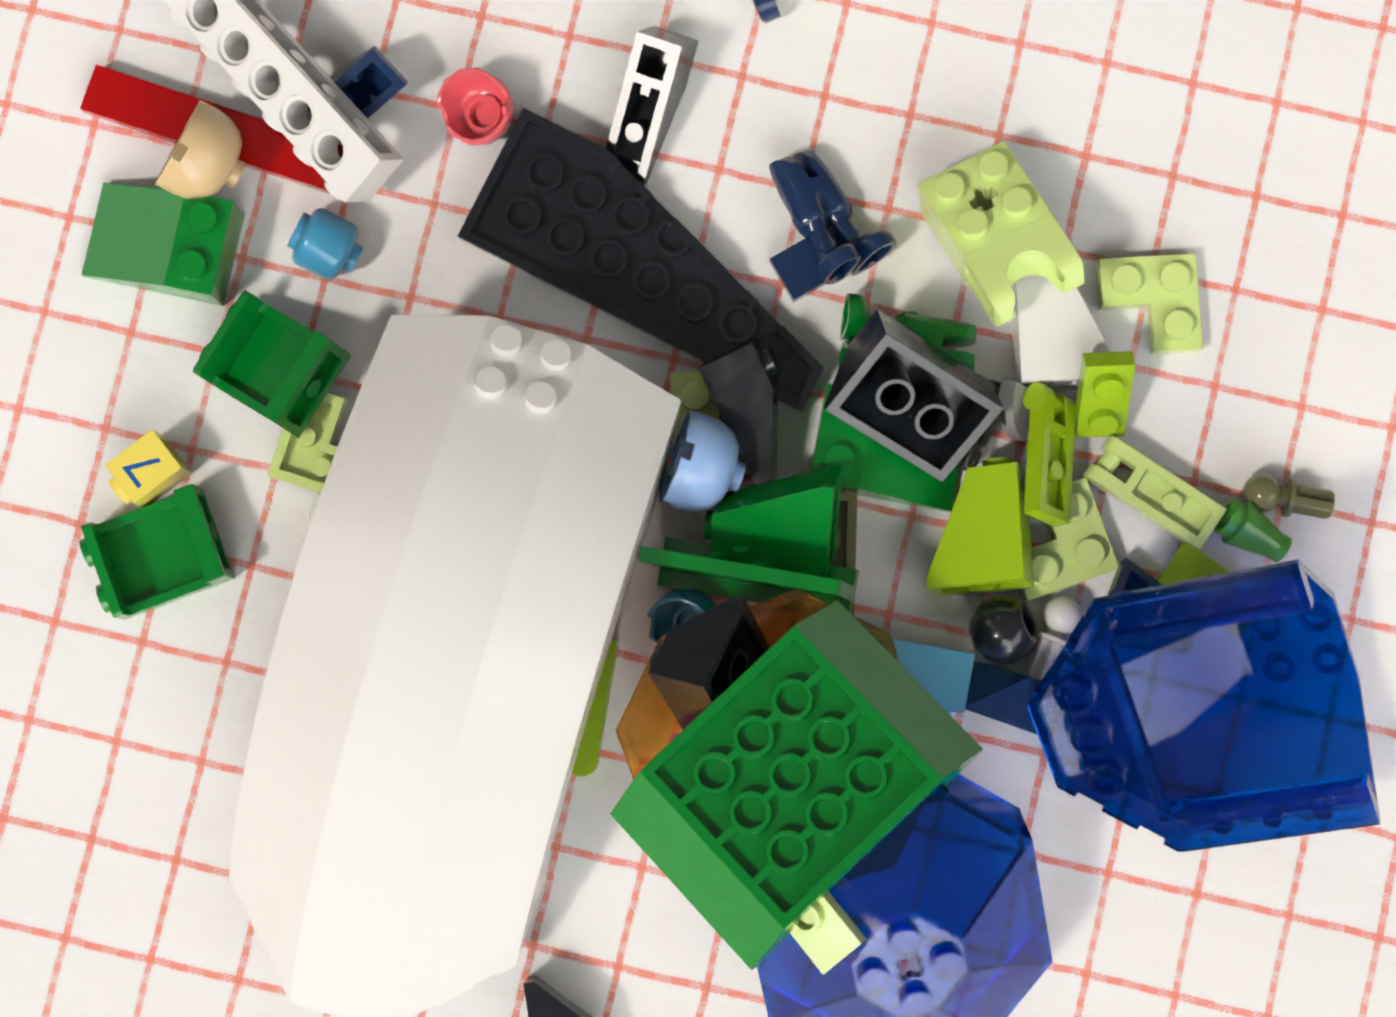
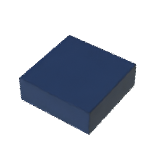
M806 238L769 260L793 303L825 285L817 271V254L811 241Z

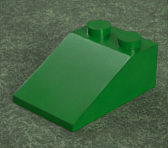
M103 183L81 275L96 280L224 306L245 213L234 201L207 196L205 198L185 199L161 188Z
M828 383L824 392L810 471L832 465L843 467L841 491L857 492V495L951 512L959 463L943 482L934 478L827 412L824 405L832 387V384Z

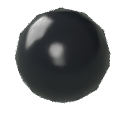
M1009 596L992 597L981 603L970 620L969 633L973 647L985 659L996 663H1013L1029 654L1037 641L1036 625L1030 609L1025 602Z

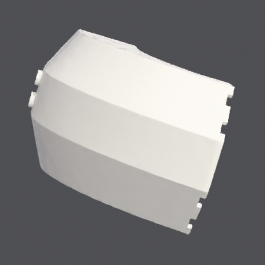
M391 315L338 444L302 547L270 656L247 752L237 805L229 879L250 918L267 957L270 959L281 981V985L290 1003L336 1017H413L432 1006L436 1008L471 990V986L496 973L500 975L517 965L544 881L549 850L595 693L639 556L640 547L642 546L659 494L663 474L668 466L681 404L679 398L588 344L492 316Z

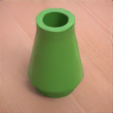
M1234 499L1225 506L1227 510L1214 529L1217 534L1222 536L1223 543L1261 555L1275 563L1284 558L1290 549L1292 539L1282 533L1250 501L1242 503Z

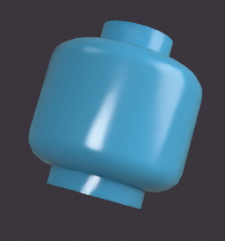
M323 208L314 210L311 215L303 212L287 244V247L293 249L292 259L296 265L327 280L336 278L342 269L351 273L363 250L362 246L355 243L358 236L356 225Z

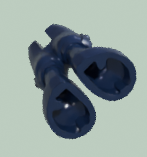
M812 148L798 152L793 157L788 156L776 160L769 165L772 180L791 216L795 228L803 237L810 240L818 258L817 271L825 284H835L843 280L850 273L854 276L865 271L882 260L896 247L897 242L891 232L877 230L869 234H863L850 219L852 216L850 202L829 168ZM829 231H832V232H833V234H834V236H835V239L833 238V236L830 234Z

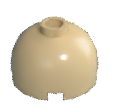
M200 100L155 185L185 199L213 197L224 185L233 189L246 166L245 162L238 159L243 144L239 129L232 119L219 109Z

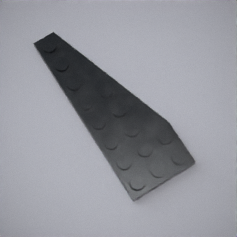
M525 108L522 109L457 237L703 363L758 338L762 348L767 345L770 346L780 366V372L775 374L778 380V401L803 412L824 371V367L784 326H781L760 302L729 273L676 217L674 218L653 197V194L609 150Z

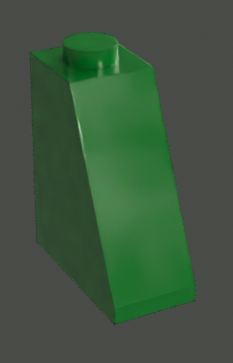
M832 465L739 489L736 492H727L722 501L717 504L715 510H708L705 517L703 538L710 540L709 558L826 577L836 553L843 467Z

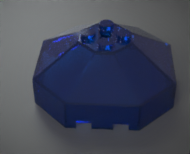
M960 774L946 786L941 783L829 890L867 939L823 975L790 934L757 966L768 1017H1008L1053 962L1033 839L1020 809ZM914 955L918 956L917 961L921 970L918 972L909 970L905 975H901V969L897 961L901 958L909 961Z

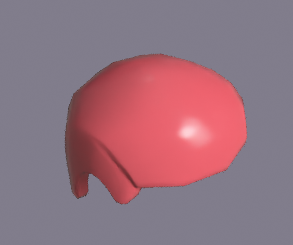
M480 68L457 70L444 80L437 95L436 105L444 117L445 128L463 143L472 146L489 145L508 131L514 113L512 97L508 88L500 79Z

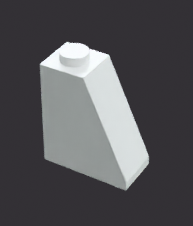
M1037 275L1022 277L1011 286L1015 293L1014 311L1017 314L1016 318L1011 320L1014 380L1026 388L1035 382H1040L1048 387L1078 386L1083 353L1111 352L1078 288L1076 287L1066 293H1062L1046 277Z

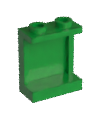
M245 290L227 311L225 320L210 343L203 348L199 360L193 368V373L300 438L352 355L317 331H311Z
M189 484L173 490L175 495L99 524L90 522L81 526L84 539L79 541L80 549L88 566H95L101 583L96 586V594L101 607L106 613L111 612L114 618L126 620L235 579L203 488Z

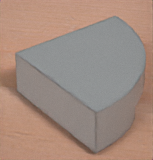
M1002 379L998 394L1001 403L1005 406L1006 422H1001L1002 428L1009 438L1025 441L1029 430L1030 410L1023 404V396L1027 388L1017 381Z

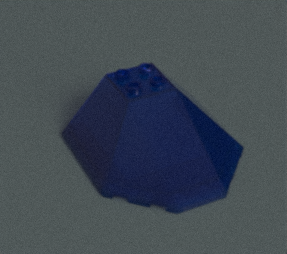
M1299 559L1094 598L1028 701L1027 708L1057 788L1074 797L1077 793H1080L1103 805L1102 812L1136 830L1139 826L1163 837V844L1177 852L1380 825L1381 819L1358 669L1334 592Z

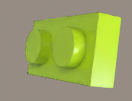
M1132 351L1083 353L1076 399V438L1124 436L1136 366Z

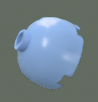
M694 410L686 413L669 454L672 456L669 471L665 470L659 492L660 503L694 512L709 510L722 501L728 489L735 492L739 489L746 464L738 461V441L734 432L725 423Z

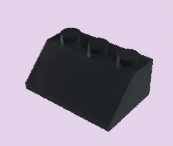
M878 309L847 346L824 405L825 410L941 482L946 479L1004 409L991 381Z
M735 596L670 628L661 647H658L652 654L648 674L684 730L769 650L770 646L745 598Z

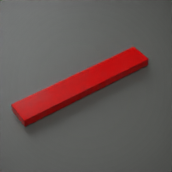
M97 64L95 65L80 106V110L85 114L176 143L197 104L202 100L231 118L239 129L243 144L238 159L245 162L246 167L330 194L324 186L325 180L313 167L303 163L294 154L293 144L283 133L271 128L264 119ZM338 144L340 158L343 156V145Z

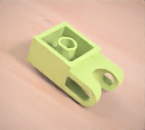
M1004 141L917 184L923 218L965 285H969L995 326L999 327L1016 318L1017 314L1014 311L1015 293L1011 286L1022 277L1031 275L1046 277L1062 293H1066L1084 284L1083 262Z

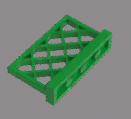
M665 537L663 550L644 546L640 547L638 561L660 568L658 586L674 589L693 588L708 595L726 598L737 596L745 598L749 602L816 613L838 600L852 614L859 574L857 569L831 565L826 577L709 558L710 544Z

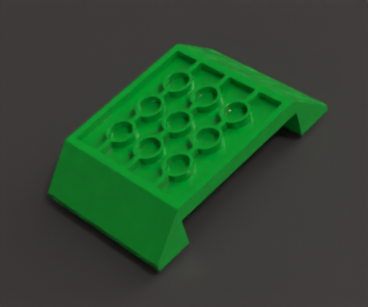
M836 600L795 624L646 764L636 775L610 814L744 963L753 970L790 935L788 929L941 783L946 786L983 751V748L860 622Z

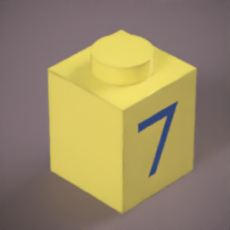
M153 429L105 464L113 475V478L108 483L116 495L125 504L132 501L134 504L142 507L154 503L192 474V471L166 437Z

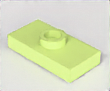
M829 891L788 929L823 975L867 939Z

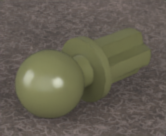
M1257 474L1250 477L1244 484L1242 491L1244 502L1250 501L1260 512H1269L1277 506H1281L1283 517H1289L1291 513L1326 519L1332 514L1335 505V494L1331 490L1298 485L1296 479L1292 478L1288 479L1285 487H1281L1279 481L1269 474Z

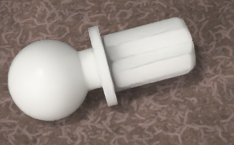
M1059 596L1046 604L1043 611V620L1047 631L1046 633L1037 631L1038 641L1026 670V676H1030L1048 685L1054 683L1065 650H1071L1073 646L1064 639L1066 635L1075 632L1082 622L1081 607L1074 599Z

